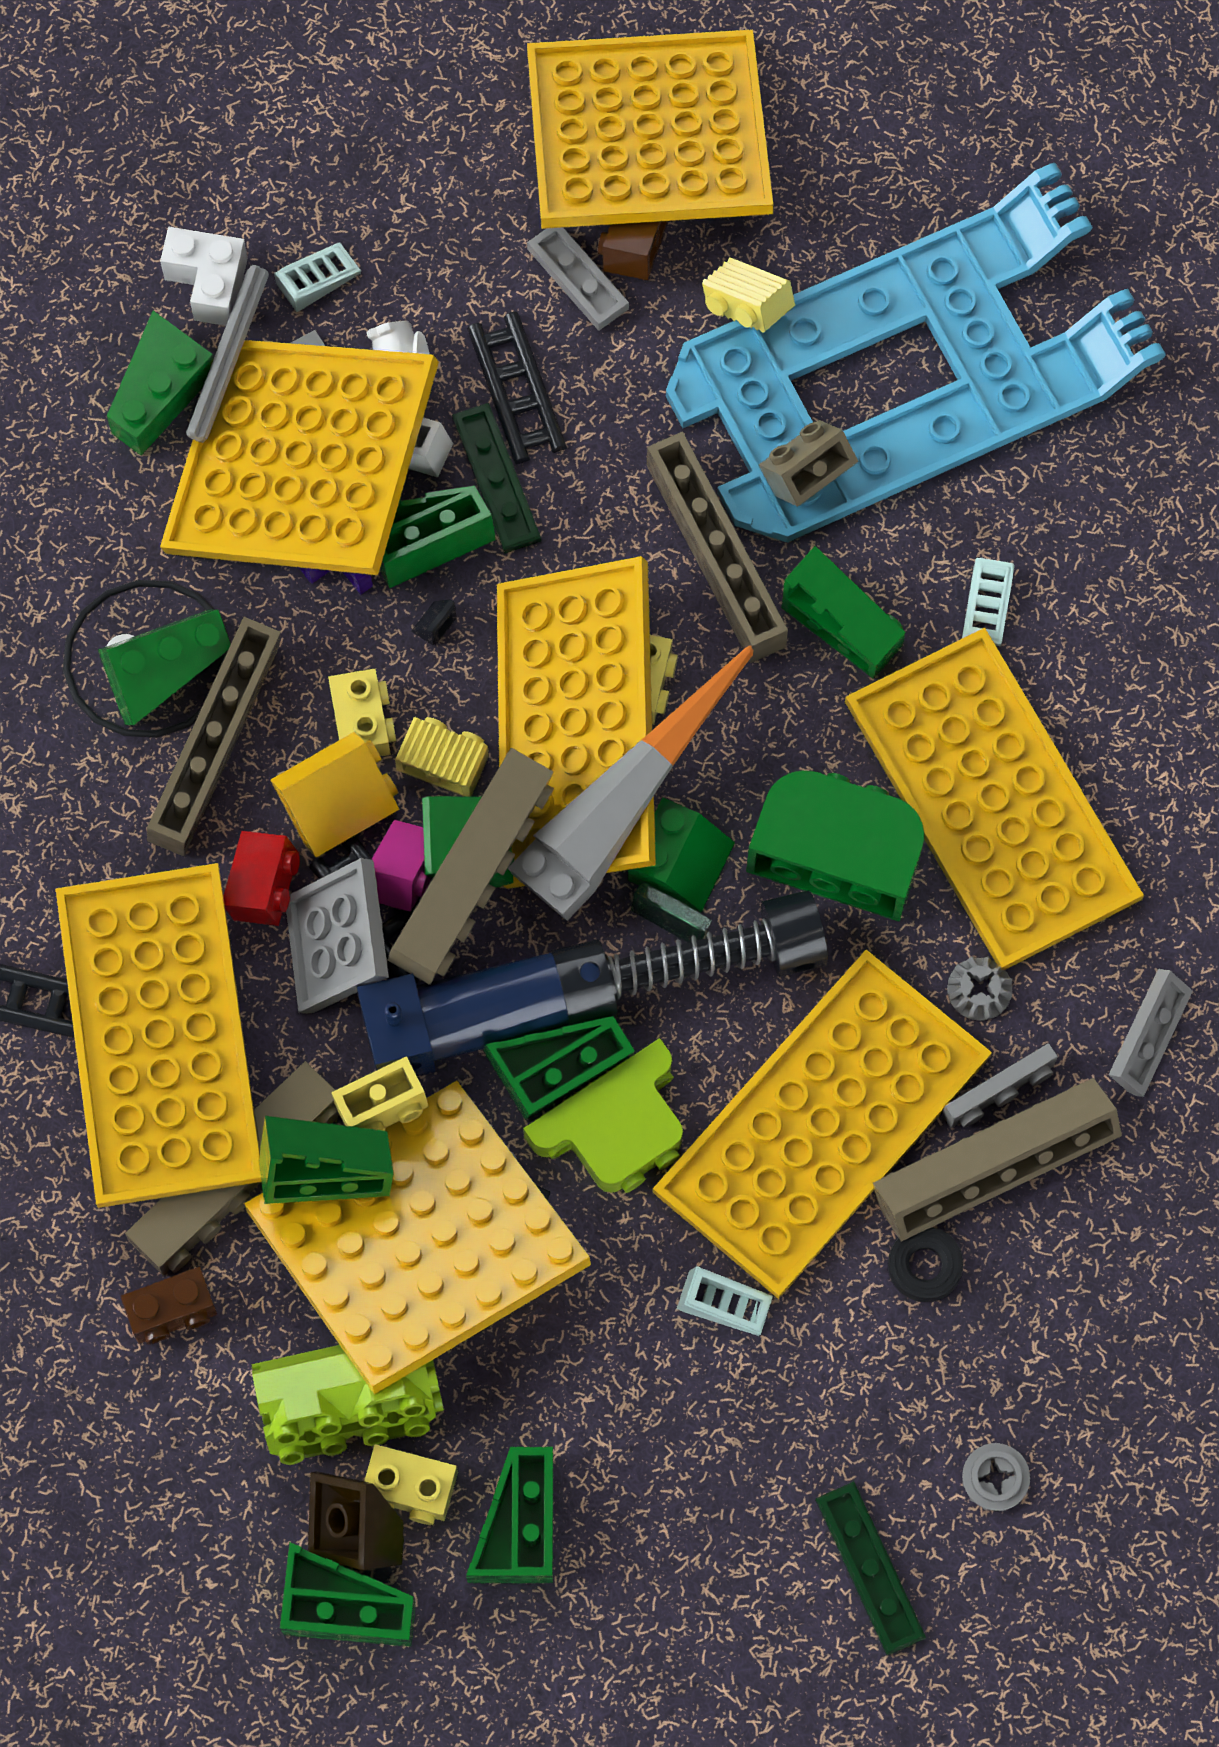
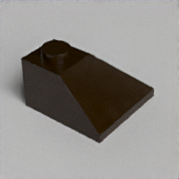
M310 1472L308 1551L339 1563V1565L360 1570L402 1565L404 1522L375 1485L323 1472Z

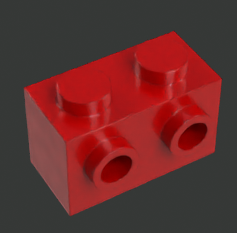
M241 831L223 895L225 910L234 921L279 926L282 913L286 912L289 906V887L292 876L297 874L300 865L299 852L287 836Z

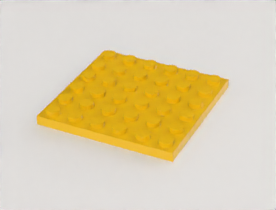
M753 29L527 43L541 229L773 214V196Z
M245 340L208 439L204 442L192 440L160 548L166 554L378 575L439 361L432 354Z
M458 1081L427 1097L428 1107L423 1109V1113L418 1118L407 1123L398 1121L385 1128V1131L388 1133L394 1173L390 1196L264 1204L263 1193L244 1203L251 1219L374 1395L591 1265L589 1255Z

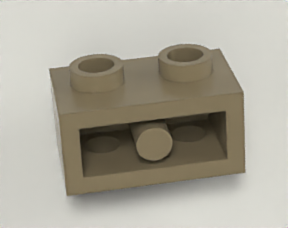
M818 420L803 427L800 435L789 443L772 450L769 457L760 463L759 467L774 495L798 507L859 461L843 430Z

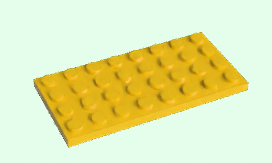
M642 556L497 584L499 767L510 748H513L553 771L548 785L553 787L554 790L544 808L540 809L535 806L529 818L535 822L525 840L521 842L516 839L513 843L512 853L515 854L514 861L535 840L534 834L652 731L648 561ZM654 796L606 873L656 865ZM513 876V883L504 887L509 889L525 885Z
M985 628L845 697V704L899 797L908 803L919 815L924 827L925 842L997 966H1001V970H1006L1143 899L1144 894Z
M218 863L56 888L97 1207L102 1208L262 1182L259 1166L260 1149Z
M866 949L654 1186L653 1193L779 1299L875 1190L873 1182L884 1178L890 1173L939 1117L945 1105L952 1102L987 1062L992 1052Z

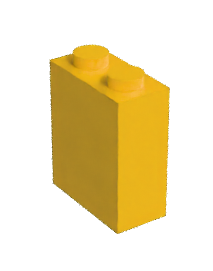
M355 732L271 779L302 842L315 857L322 855L400 810L393 797L398 794L394 782L387 773L382 775L376 764L381 761L376 747L370 739L364 742Z

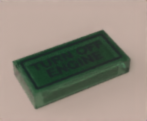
M641 882L635 891L630 911L687 943L692 942L693 935L697 940L708 938L707 933L710 931L712 924L710 918L646 882Z

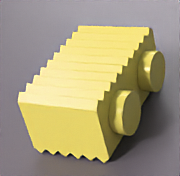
M730 257L728 262L724 261L723 266H719L718 271L714 270L713 275L709 274L708 279H704L702 283L706 305L713 314L722 317L725 315L728 319L737 320L744 327H750L751 329L754 327L757 331L760 329L762 333L795 306L789 280Z
M414 717L395 758L396 770L459 795L471 797L488 760V746L481 737L471 732L464 731L461 735H458L455 732L449 731L447 726L437 719L426 717L425 720H420Z

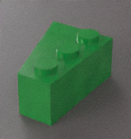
M154 310L107 414L112 435L141 456L203 388L214 359L212 353Z
M475 485L425 493L426 497L401 501L400 497L380 567V572L389 588L496 540L492 515Z
M816 546L809 551L785 578L781 608L872 679L878 675L903 646L906 632L903 630L901 623L892 615L886 614Z
M214 609L206 610L98 649L125 725L134 726L229 650L231 644L219 610Z
M614 1016L543 1033L525 1035L524 1037L507 1041L489 1043L485 1045L483 1052L522 1116L527 1120L630 1058L635 1050Z
M265 1116L259 1157L264 1204L390 1196L394 1173L387 1131Z
M510 1447L485 1524L479 1536L472 1562L466 1574L468 1583H553V1447Z
M289 1542L280 1630L283 1635L412 1646L416 1607L414 1596L371 1577L354 1572L339 1565V1563L320 1557Z

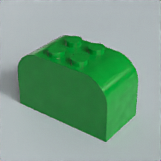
M804 770L792 772L776 781L767 794L749 845L746 872L803 891L810 890L812 894L900 922L917 872L924 843V827L919 815L908 803L890 796L881 787L868 785L865 788L850 783L847 777L837 773L824 775Z

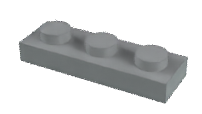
M563 227L546 228L527 242L528 251L598 331L629 310V302Z
M1157 970L1109 1073L1112 1079L1127 1092L1135 1096L1144 1097L1193 992L1170 970Z
M1046 1044L945 1105L942 1113L943 1118L950 1128L955 1127L959 1123L964 1128L974 1124L984 1116L982 1111L984 1108L994 1102L998 1107H1001L1017 1097L1019 1093L1016 1089L1030 1081L1032 1086H1036L1048 1079L1053 1074L1051 1068L1054 1067L1058 1056L1050 1044Z

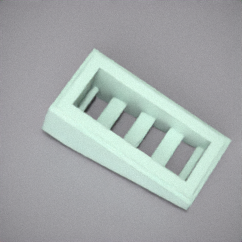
M339 242L285 266L275 272L274 275L276 285L295 311L299 312L361 274V270ZM337 256L346 269L339 272L330 259ZM324 264L332 275L326 278L318 266ZM312 271L318 282L313 284L306 273ZM299 278L305 288L299 289L294 281Z
M984 558L975 559L962 638L983 629L972 627L973 621L996 625L995 630H986L994 644L1001 646L1015 566L1013 563ZM981 577L1003 580V582L982 579ZM978 590L1000 593L1001 598L979 595ZM978 606L996 609L999 611L998 614L975 611V607Z
M696 1266L688 1273L677 1310L759 1336L761 1335L773 1296ZM700 1283L707 1285L702 1302L695 1300ZM716 1288L724 1290L718 1309L711 1306ZM737 1294L740 1295L733 1315L727 1311L732 1295ZM752 1299L756 1300L751 1320L748 1321L743 1319L748 1300ZM759 1301L760 1305L756 1314L757 1302Z

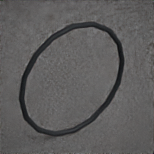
M135 580L106 590L81 610L65 640L63 673L72 699L94 723L123 736L158 738L190 727L196 722L201 709L186 721L160 730L125 729L98 717L78 694L70 670L73 639L85 617L112 595L136 587L170 588L195 599L205 610H214L201 594L172 581Z

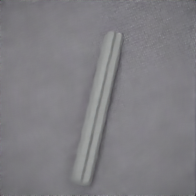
M252 265L247 269L186 431L187 436L195 441L204 442L209 437L267 282L268 271L259 266Z

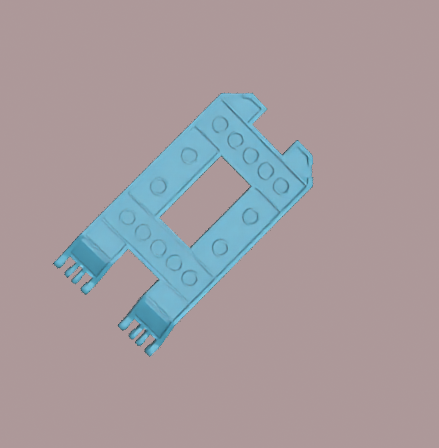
M1051 163L1035 170L994 207L794 294L795 306L764 333L760 329L757 331L754 327L752 329L744 327L735 320L684 342L673 376H671L666 388V398L682 428L718 413L749 471L748 474L717 487V494L734 526L783 542H790L1108 399L1144 368L1159 362L1165 357L1166 354L1159 343H1153L1145 349L1138 351L1135 355L1130 349L1132 345L1146 341L1153 333L1149 324L1140 326L1145 321L1141 311L1132 312L1116 323L1112 318L1114 313L1126 310L1133 305L1134 298L1129 289H1124L1108 296L1065 333L1033 347L1029 346L998 289L1034 274L1071 241L1086 235L1093 228L1086 216L1077 217L1073 221L1066 223L1063 227H1060L1057 222L1062 217L1074 214L1080 207L1075 197L1070 198L1073 192L1069 185H1061L1042 196L1040 192L1042 187L1053 184L1061 178L1062 173L1056 163ZM926 322L957 381L844 430L843 432L859 462L797 507L776 497L759 464L769 457L772 450L789 443L800 435L803 427L813 423L791 381Z

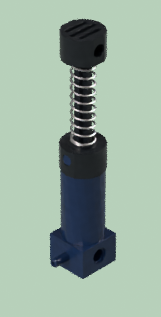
M810 890L761 901V925H758V922L754 920V927L743 929L742 925L739 924L738 931L728 933L727 929L723 928V934L713 937L711 932L708 931V938L697 940L693 935L692 942L681 944V941L677 939L676 946L666 948L665 944L661 943V949L650 951V948L646 946V953L635 955L634 951L631 950L630 957L620 959L615 954L614 961L611 956L604 954L599 939L551 950L548 954L432 981L431 984L416 985L412 973L357 987V992L376 1071L407 1056L416 1076L435 1072L434 1061L481 1050L489 1043L507 1041L524 1037L525 1035L543 1033L611 1016L617 1019L618 1010L616 1002H618L621 993L624 991H629L634 996L637 988L644 987L647 991H651L653 984L657 983L665 988L669 980L675 979L677 983L681 984L686 976L697 980L699 973L706 972L709 976H713L715 969L719 968L727 973L731 965L736 964L739 968L743 969L747 961H752L754 964L759 965L761 958L764 957L773 962L779 977L826 966L828 962L827 945L816 902Z

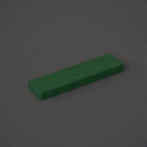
M489 403L453 414V422L483 500L492 515L493 526L504 554L541 542L540 533Z
M853 1481L815 1498L886 1656L925 1640L926 1636L855 1482Z

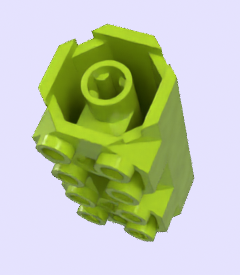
M340 1345L252 1364V1376L257 1403L264 1424L263 1430L269 1453L278 1455L280 1462L286 1465H294L302 1462L305 1458L322 1454L328 1456L341 1454L347 1449L346 1441L353 1435L363 1437L364 1444L368 1446L382 1445L389 1439L403 1436L419 1437L425 1435L430 1431L429 1422L437 1417L436 1412L444 1411L433 1360L375 1395Z

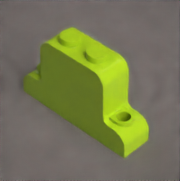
M660 1038L524 1127V1139L532 1150L541 1157L556 1159L568 1150H572L598 1187L605 1192L613 1193L621 1189L625 1193L631 1192L646 1180L643 1174L655 1166L659 1170H663L680 1157L677 1151L682 1144V1125L658 1092L674 1078L671 1074V1053Z

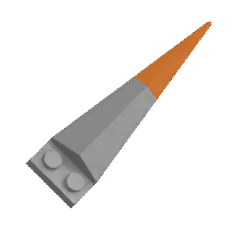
M750 645L742 650L534 834L535 840L508 867L511 874L568 921L596 891L633 827L682 752L753 656L754 650Z

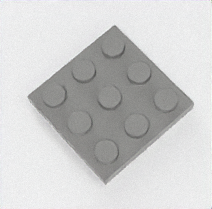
M360 858L290 894V902L286 914L299 1013H315L357 993V987L379 982L389 977L373 860Z

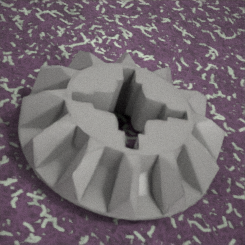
M971 956L968 960L957 964L951 973L947 985L948 997L952 1006L961 1015L972 1020H989L1000 1015L1009 1005L1012 997V978L1009 977L1006 970H1001V966H997L996 962L992 961L989 956L985 958H974ZM991 976L992 978L987 988L990 996L980 992L969 999L968 997L971 995L974 986L971 979L981 982Z
M1000 1443L986 1444L974 1450L967 1458L963 1467L962 1485L970 1501L975 1502L984 1510L1003 1512L1018 1505L1025 1497L1030 1485V1471L1023 1456L1014 1448ZM991 1460L994 1461V1466H997L999 1473L1014 1474V1476H1009L1008 1479L1002 1481L1001 1495H998L993 1483L979 1482L980 1479L990 1474Z

